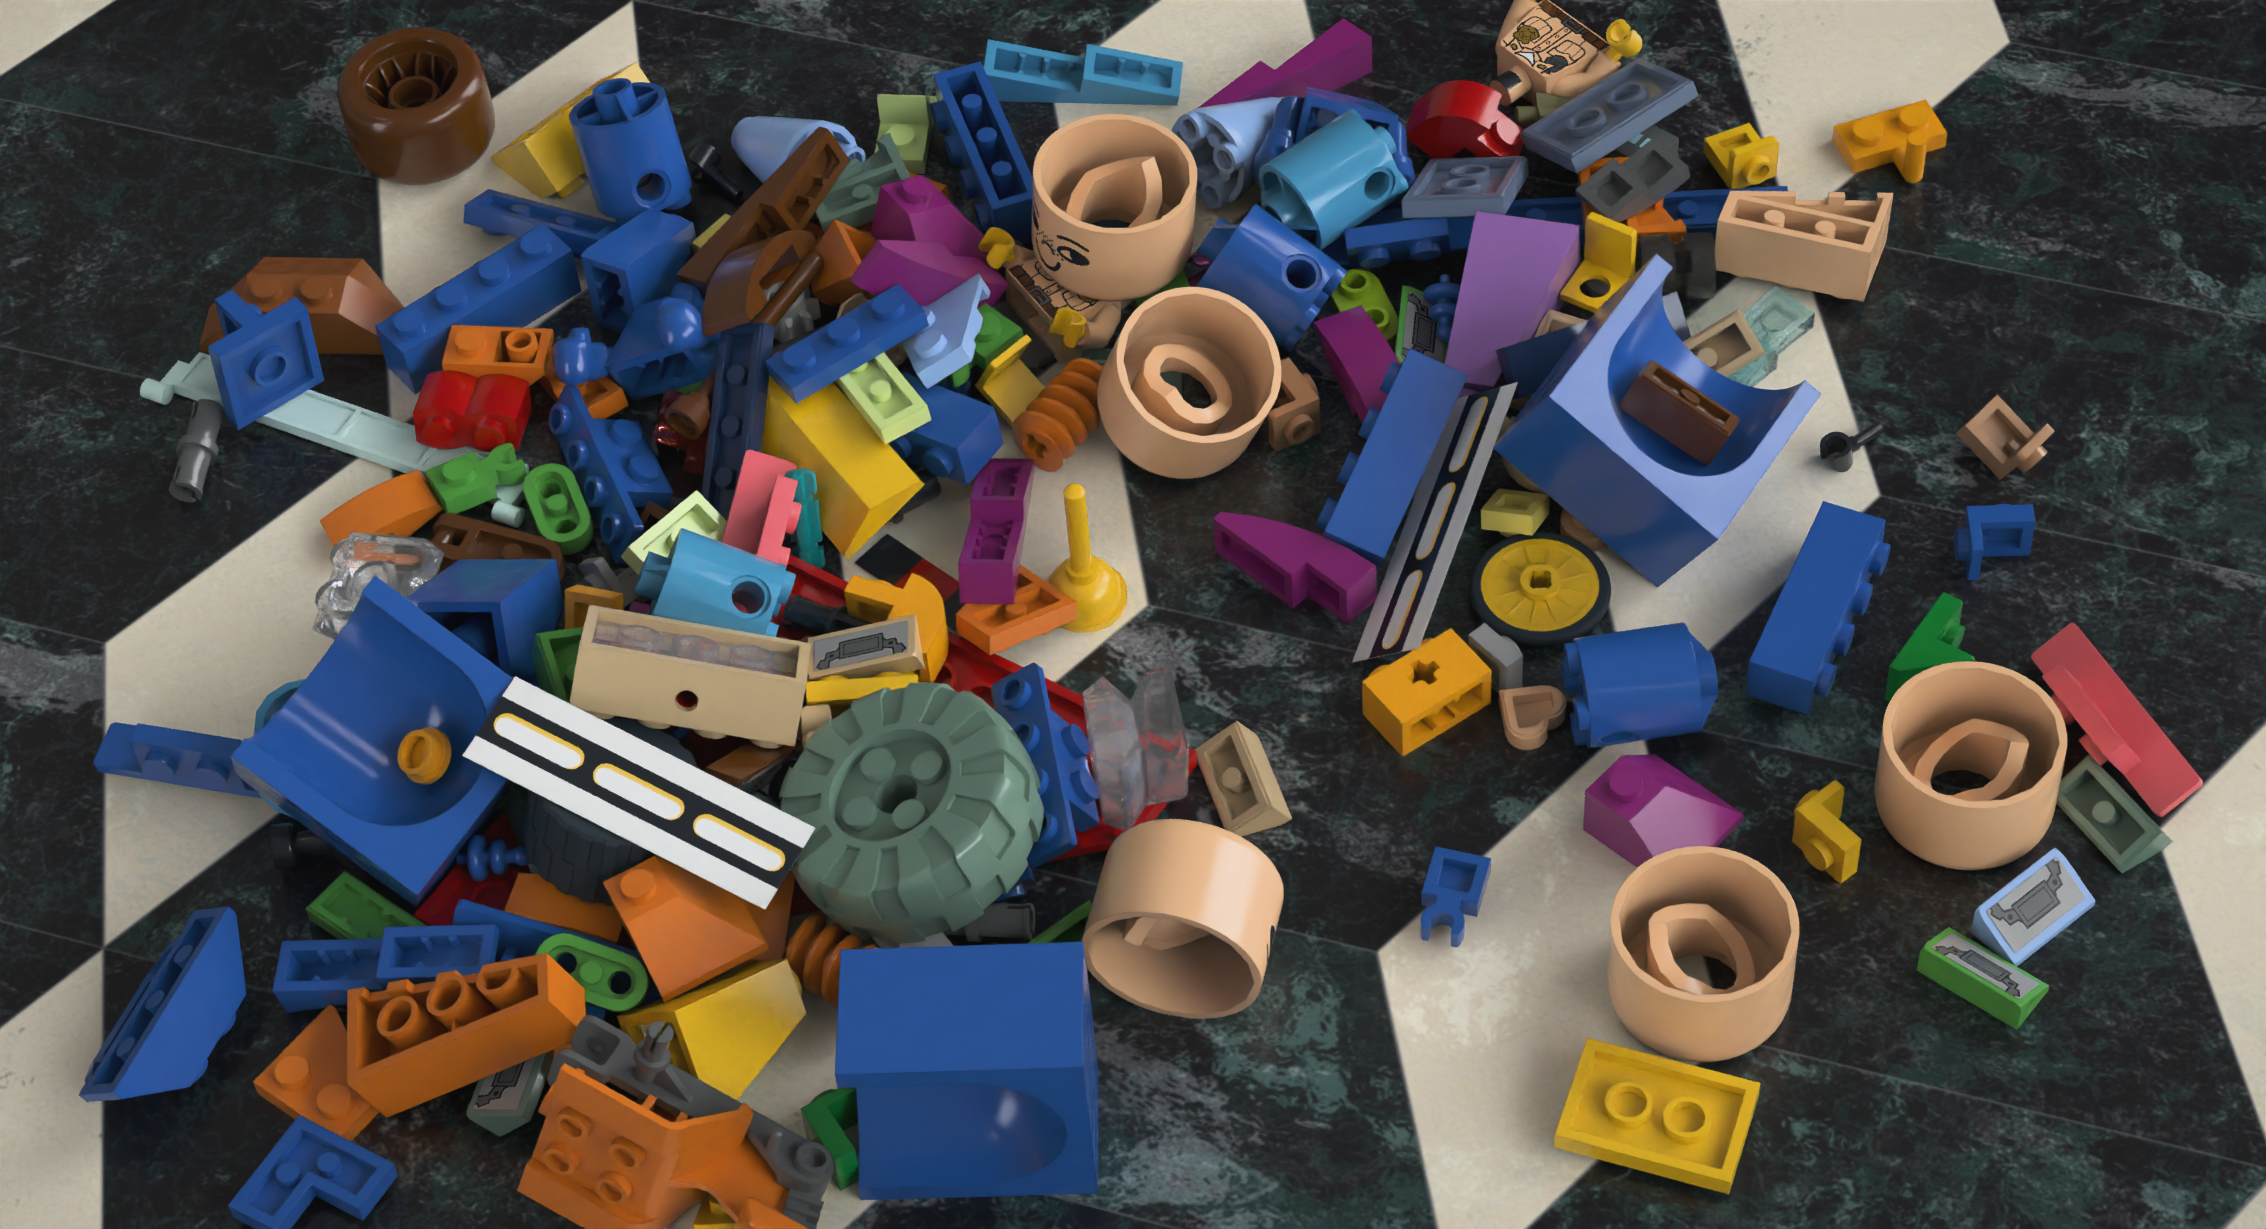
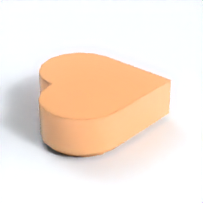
M1540 685L1499 690V705L1505 736L1508 742L1515 748L1520 750L1539 748L1547 740L1548 731L1559 727L1565 719L1566 699L1557 688Z

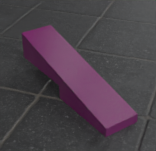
M1343 18L1277 69H1272L1260 60L1198 108L1267 97H1305L1307 87L1334 91L1372 72V37Z
M991 458L977 474L970 497L971 520L958 562L960 603L1014 604L1034 477V459Z

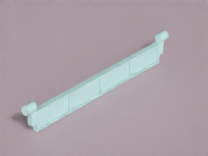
M199 352L190 364L178 360L160 382L150 378L145 379L140 388L141 397L167 405L171 401L173 394L176 393L196 401L199 399L213 400L223 406L210 355ZM307 390L255 420L256 422L405 474L418 470L427 481L426 470L473 451L479 460L489 455V452L480 451L468 445L457 449H437L425 446L416 441L414 425L312 390ZM525 464L526 472L528 474L529 466ZM523 482L513 486L498 485L495 487L498 497L487 501L494 504L491 518L518 528L525 516V510L518 507L525 498Z

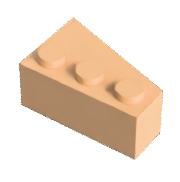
M1730 191L1717 222L1712 269L1731 273L1738 277H1750L1778 283L1788 288H1801L1829 294L1839 299H1852L1864 302L1887 240L1893 193H1877L1876 201L1845 200V192H1828L1827 200H1796V191Z

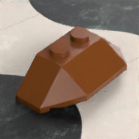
M264 257L228 290H233L248 305L251 303L256 304L263 314L296 297L308 309L318 354L383 355L375 325L387 319L393 313L405 308L363 258ZM215 302L209 307L199 344L201 351L209 352V345L224 338Z

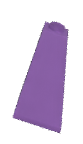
M1476 211L1445 359V365L1468 375L1458 398L1505 386L1506 382L1495 350L1534 338L1546 312L1550 309L1560 311L1566 302L1560 299V292L1581 264L1579 225Z

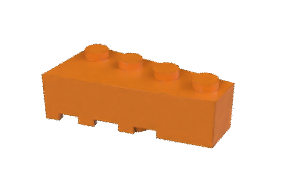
M544 953L485 964L481 967L479 973L462 976L457 970L437 973L436 981L414 985L410 980L404 979L388 982L387 989L371 993L365 987L347 990V1085L386 1118L572 1042L577 1025L586 1016L585 989L550 955Z

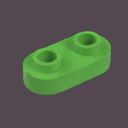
M555 463L544 464L531 470L524 479L523 491L539 536L556 542L561 548L562 555L574 554L586 548L593 538L594 529L590 513L573 472L566 466Z
M567 933L556 934L547 938L536 952V955L547 953L556 962L564 954L574 955L577 965L570 975L585 989V1002L613 1012H628L640 1006L648 995L650 989L648 971L637 958L630 954ZM618 973H627L631 978V987L623 994H616L611 989V980Z

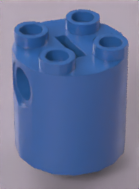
M627 78L611 79L597 85L593 89L592 95L584 98L573 107L569 114V119L598 212L607 217L615 218L617 225L620 227L648 208L658 211L662 209L675 210L691 202L692 198L689 190L692 186V181L663 87L655 83H631V80Z
M1257 204L1251 208L1240 225L1230 224L1220 217L1197 249L1200 254L1209 259L1211 266L1196 287L1220 291L1247 305L1267 326L1277 347H1282L1287 352L1292 350L1317 316L1326 300L1348 272L1340 266V263Z
M1684 622L1573 638L1571 643L1564 644L1565 660L1560 661L1561 676L1565 693L1575 692V697H1573L1574 713H1570L1571 732L1575 746L1587 745L1589 749L1699 733L1702 731L1718 695L1717 672L1712 653L1689 632Z

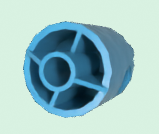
M1351 108L1260 167L1258 175L1261 187V208L1320 250L1343 236L1345 229L1355 228L1406 194L1409 187L1392 157V154L1397 149L1391 135L1382 126H1378L1373 130Z
M680 528L668 558L650 551L648 552L634 593L652 599L647 615L776 637L779 625L770 622L772 615L777 616L781 605L786 604L796 574L786 571V566ZM733 602L744 605L749 614L737 610Z

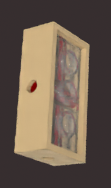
M589 604L579 643L569 704L599 719H610L615 715L637 719L641 725L654 729H665L673 725L693 729L696 734L706 738L720 739L730 735L748 738L753 744L764 748H779L782 745L795 747L807 684L811 643Z

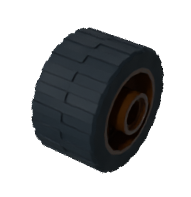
M601 719L701 770V768L697 767L695 757L691 752L685 749L680 744V741L672 735L665 734L658 729L643 726L632 719ZM529 790L523 828V844L527 847V857L530 863L538 869V874L546 882H551L555 885L557 890L564 894L573 895L580 898L581 901L592 904L595 902L613 906L603 882L653 856H658Z

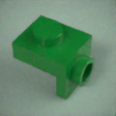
M856 1087L823 1091L808 1105L800 1109L807 1140L819 1143L829 1150L835 1168L832 1178L842 1191L859 1181V1165L856 1151L844 1133L848 1128L858 1124Z

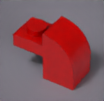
M1466 80L1448 81L1439 84L1416 100L1405 128L1407 140L1432 159L1450 158L1464 147L1477 157L1519 156L1523 146V140L1520 135L1523 129L1497 109L1502 94L1486 85Z

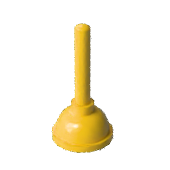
M1073 483L1066 486L1063 491L1070 557L1056 567L1046 582L1076 601V620L1064 624L1060 628L1076 633L1096 632L1111 626L1122 616L1128 604L1127 584L1120 572L1103 559L1091 554L1085 489L1080 484Z

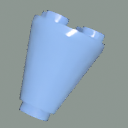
M1267 97L1200 107L1178 118L1172 127V132L1186 144L1193 155L1197 167L1196 196L1201 198L1209 208L1218 209L1239 199L1254 184L1253 158L1264 142L1267 131L1271 129L1276 107L1284 97Z
M768 116L747 117L738 122L731 136V144L737 156L762 183L818 127L829 129L850 161L855 158L862 164L866 160L864 150L857 146L855 138L843 126L824 120ZM815 213L811 217V220L817 218Z

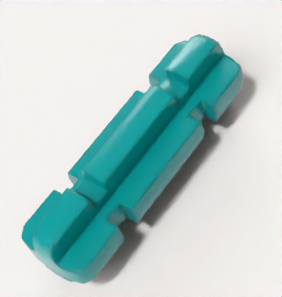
M807 468L787 471L784 477L798 481L793 501L802 504L796 529L793 535L790 534L791 542L797 543V546L792 548V554L822 569L825 565L824 546H818V542L823 540L819 499L813 498V494H816L818 491L816 474Z

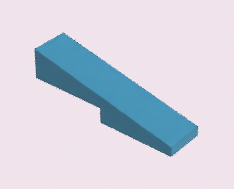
M988 39L983 67L998 101L1177 106L1183 62L1087 44L1084 57Z

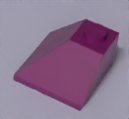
M923 175L880 186L870 234L876 241L942 242L953 256L986 258L989 252L981 251L978 247L984 234ZM1002 265L996 271L1003 273L1006 272V268Z
M1655 754L1621 756L1585 790L1583 830L1635 867H1639L1654 856L1678 848L1694 846L1717 847L1743 822L1744 814Z

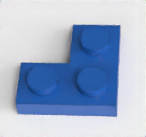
M299 1115L229 1203L228 1207L233 1218L254 1229H291L315 1197L364 1221L397 1178L398 1174L394 1163Z

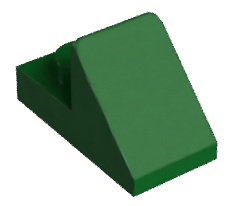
M1945 592L1941 594L1889 666L1885 694L1886 701L1890 702L1893 695L1906 681L1924 670L1952 662H1976L1972 655L1958 649L1965 633V626L1960 625L1962 600Z

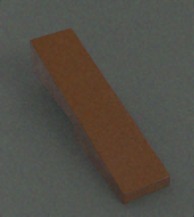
M818 127L676 273L682 283L694 285L699 289L701 298L705 300L707 288L714 272L730 253L736 249L786 231L804 229L850 162V159L829 129Z

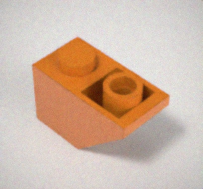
M452 325L442 360L443 370L460 371L477 378L491 374L512 375L528 381L530 386L545 375L554 332L553 329Z

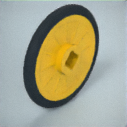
M1535 532L1533 536L1517 534L1499 541L1481 555L1470 575L1469 598L1483 624L1486 623L1500 636H1507L1515 643L1528 646H1554L1570 642L1573 638L1581 637L1600 622L1610 602L1611 582L1603 562L1591 549L1581 542L1550 532Z

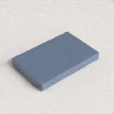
M1638 57L1523 130L1520 135L1526 149L1578 173L1699 95L1692 80Z
M1525 156L1430 159L1401 200L1402 217L1475 216L1476 211L1505 215L1529 175L1528 158H1525Z

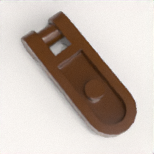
M442 513L433 527L435 536L432 540L425 541L417 554L418 562L427 570L435 573H441L459 559H556L559 581L564 577L566 570L561 548L556 542L545 537L453 513Z

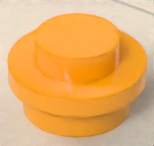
M430 727L411 731L400 743L397 754L399 767L413 782L423 785L436 782L446 772L450 763L451 744L449 738L444 732Z

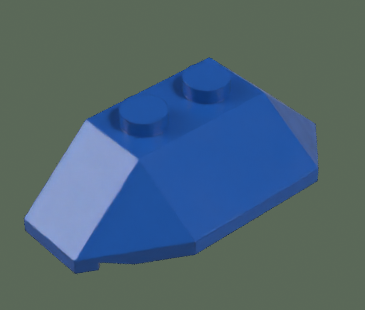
M229 906L195 910L185 922V929L181 935L168 945L148 972L89 1067L85 1077V1084L79 1093V1096L86 1102L120 1100L187 1088L204 1074L208 1066L207 1058L220 1037L225 1035L235 1023V1012L247 994L237 916Z

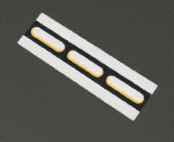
M1518 382L1457 399L1424 472L1352 662L1419 648Z
M516 676L462 755L764 910L815 830V827Z

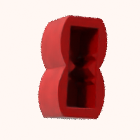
M453 370L435 371L427 374L413 411L416 441L437 449H457L468 445L474 449L489 453L499 445L512 443L514 450H518L532 412L529 382L522 378L505 374H491L480 378Z

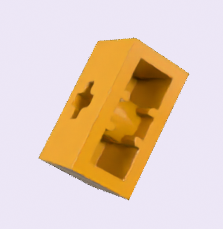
M1450 628L1435 638H1427L1421 641L1418 649H1413L1410 653L1390 665H1382L1372 671L1362 681L1363 715L1395 750L1404 757L1491 704L1492 670Z

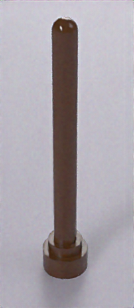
M817 252L808 253L751 323H766L775 327L823 268L824 259L822 255ZM716 367L696 391H689L686 395H679L665 411L667 423L674 431L691 440L698 439L710 424Z

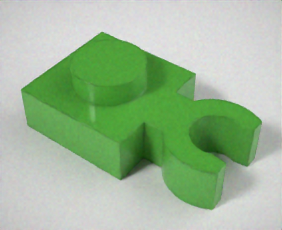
M987 303L978 308L983 317L980 332L974 339L976 347L972 361L949 375V383L953 388L961 386L968 380L970 369L977 364L983 370H986L994 359L1023 337L1021 327Z
M512 443L495 447L488 457L481 460L473 451L426 470L429 485L446 513L458 514L497 498L496 486L517 485L523 482L527 476L525 463L522 459H516Z

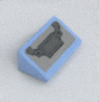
M2053 848L1976 909L1971 933L1996 955L2018 966L2095 905V899L2065 856L2059 850Z

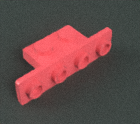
M754 450L746 451L722 543L787 567L791 549L782 546L785 533L794 534L802 504L793 501L798 481L784 477L787 471L797 469L795 463ZM733 602L737 610L749 614L744 605Z
M2075 623L2068 624L2032 653L2031 659L2044 674L2042 678L2055 693L2051 696V699L2057 705L2064 722L2069 726L2076 720L2086 732L2079 739L2082 746L2100 766L2109 760L2127 778L2158 817L2166 815L2203 785L2199 775Z

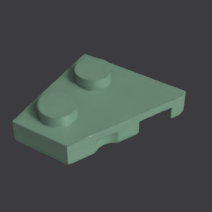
M890 133L882 135L876 140L879 150L862 164L855 158L848 163L815 211L824 234L834 219L853 228L873 221L880 186L911 178Z

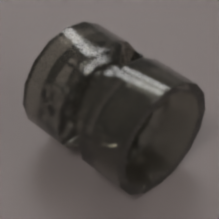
M1712 232L1682 233L1677 241H1672L1668 234L1638 235L1636 249L1637 272L1656 254L1673 267L1665 278L1662 296L1680 292L1684 299L1714 298L1716 290V259ZM1675 259H1685L1686 273L1676 275Z

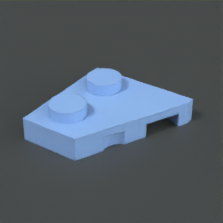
M979 273L928 306H921L925 310L929 326L902 341L916 374L927 389L972 361L976 347L974 339L980 332L983 317L977 309L978 303L990 296V290Z

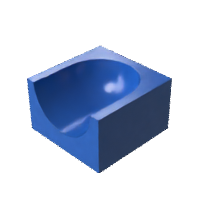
M1658 254L1652 257L1598 308L1493 447L1494 450L1656 587L1662 585L1721 537L1821 395L1806 380L1793 387L1777 390L1747 386L1723 376L1698 359L1680 340L1667 318L1663 305L1662 290L1665 278L1673 267ZM1650 360H1654L1739 417V423L1711 464H1702L1620 408L1621 400Z
M374 576L361 592L359 601L347 623L306 680L260 731L249 739L245 738L233 752L231 759L235 773L255 790L418 910L456 861L457 854L463 852L470 838L477 834L508 794L510 786L515 784V782L462 756L513 678L377 576ZM430 727L444 732L449 738L451 759L446 772L439 780L429 785H423L410 780L406 773L401 770L397 754L400 743L408 733Z
M1084 942L845 949L840 951L835 1079L837 1088L856 1087L859 1134L858 1189L861 1200L1098 1193L1099 1070Z

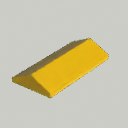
M769 374L761 453L793 462L797 468H807L815 472L818 491L816 494H813V498L819 499L822 531L842 555L849 560L925 484L889 443L884 444L835 382L796 404Z

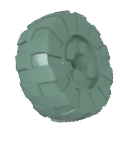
M929 682L909 683L905 688L895 690L883 688L852 702L851 708L834 720L828 718L804 743L806 746L805 750L794 767L788 768L778 797L781 802V811L815 827L814 832L791 867V871L800 888L820 910L846 931L868 940L869 936L887 939L890 944L925 941V937L947 930L954 932L985 913L984 909L1001 894L1006 895L1027 868V857L1033 844L1039 841L1043 823L1044 806L1037 791L1041 785L1038 774L1025 747L1012 727L983 699L968 691L956 692L948 684Z

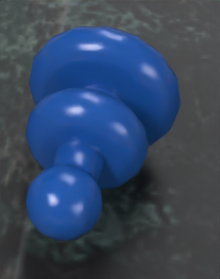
M1446 274L1440 275V283L1428 286L1423 293L1424 299L1433 305L1429 309V317L1439 322L1436 336L1443 343H1447L1450 340L1452 322L1461 286L1451 283L1450 276Z
M481 834L473 835L470 838L467 853L457 854V864H467L470 876L478 882L484 881L487 878L490 867L495 874L502 875L508 870L509 863L526 866L530 864V861L526 854L527 847L525 845L509 849L503 839H495L489 847L487 839Z

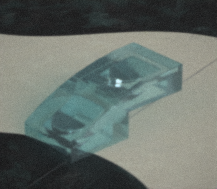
M1775 286L1743 315L1766 354L1727 378L1754 387L1777 369L1778 354L1813 328L1815 313Z

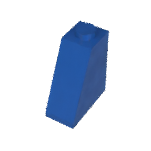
M648 208L585 249L581 255L596 325L622 333L637 307L670 296L674 285L681 283L676 273L694 256L692 242L696 239L693 222L676 214H667Z

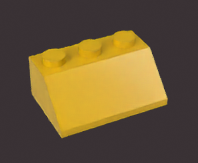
M637 62L609 74L491 156V159L496 166L540 199L556 192L562 199L586 183L582 177V174L586 171L569 119V114L573 107L584 98L592 95V91L597 85L611 79L627 78L631 80V83L650 82Z

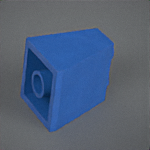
M459 559L406 598L514 679L516 676L528 683L531 682L535 673L532 662L535 634L555 631L564 611L556 559Z

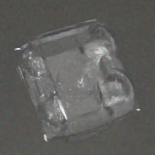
M351 532L347 538L338 542L331 551L330 560L333 565V571L329 582L321 586L316 593L315 603L318 613L312 629L335 641L353 613L361 592L374 576H377L403 597L407 598L437 576L444 552L425 538Z
M1160 667L1146 672L1142 676L1131 701L1105 677H1100L1082 693L1087 726L1086 736L1090 748V761L1099 792L1098 799L1103 823L1126 831L1134 825L1145 806L1176 801L1187 796L1189 775L1188 742L1170 669Z

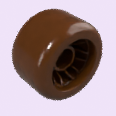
M424 27L405 28L385 33L359 48L346 62L340 74L337 88L338 103L351 148L358 161L369 172L383 180L402 185H427L447 180L475 164L485 153L491 142L495 129V114L483 65L473 48L454 34Z

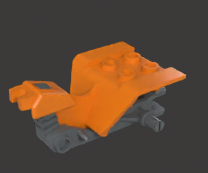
M587 1015L582 1018L577 1025L571 1042L572 1050H559L551 1064L547 1076L551 1088L544 1097L538 1111L546 1116L533 1155L525 1166L517 1189L518 1192L584 1229H665L709 1194L717 1199L720 1206L736 1222L733 1229L817 1228L821 1215L820 1212L824 1204L821 1200L835 1169L831 1154L825 1146L803 1138L751 1109L746 1103L743 1102L742 1104L669 1063L671 1055L668 1046L674 1035V1031L669 1024L660 1036L665 1022H653L648 1028L646 1039L641 1040L636 1045L628 1034L598 1017Z

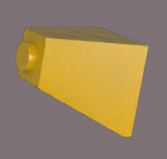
M788 959L753 963L708 980L665 1003L661 998L631 1011L624 1012L618 1015L617 1018L622 1031L628 1034L636 1045L641 1040L646 1039L648 1028L653 1022H665L660 1036L669 1024L674 1031L673 1038L668 1046L671 1055L669 1063L738 1100L807 1012L801 998L802 987L800 980L791 969Z

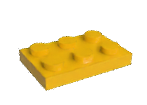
M1587 1038L1555 1132L1554 1148L1729 1194L1758 1101L1760 1083Z

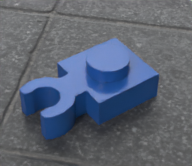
M1435 846L1421 892V905L1428 906L1421 916L1422 940L1429 941L1434 927L1447 925L1452 928L1451 946H1460L1465 933L1463 914L1478 916L1491 872V858Z

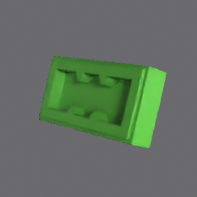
M346 871L340 874L305 908L309 920L337 939L383 938L385 927L426 926Z

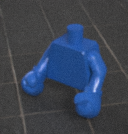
M1307 87L1305 97L1286 96L1282 98L1276 107L1271 129L1267 131L1264 142L1253 158L1254 178L1260 185L1258 178L1260 167L1291 148L1293 143L1297 144L1351 108L1373 130L1378 126H1382L1391 135L1397 149L1392 154L1398 170L1405 177L1409 189L1417 177L1413 169L1412 160L1408 157L1406 129L1398 121L1399 115L1374 101L1314 87ZM1406 194L1380 211L1402 208L1401 200Z
M678 283L672 288L670 296L637 307L613 347H606L602 342H591L589 328L571 329L567 338L559 340L554 345L553 367L557 378L566 385H578L602 379L610 373L633 401H637L704 381L716 365L720 332L705 336L702 330L704 300L701 298L699 289L689 283Z

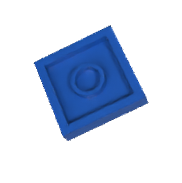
M233 290L215 299L224 338L209 345L208 350L226 418L237 430L242 429L324 381L308 309L296 297L266 314H263L256 304L251 303L248 305Z

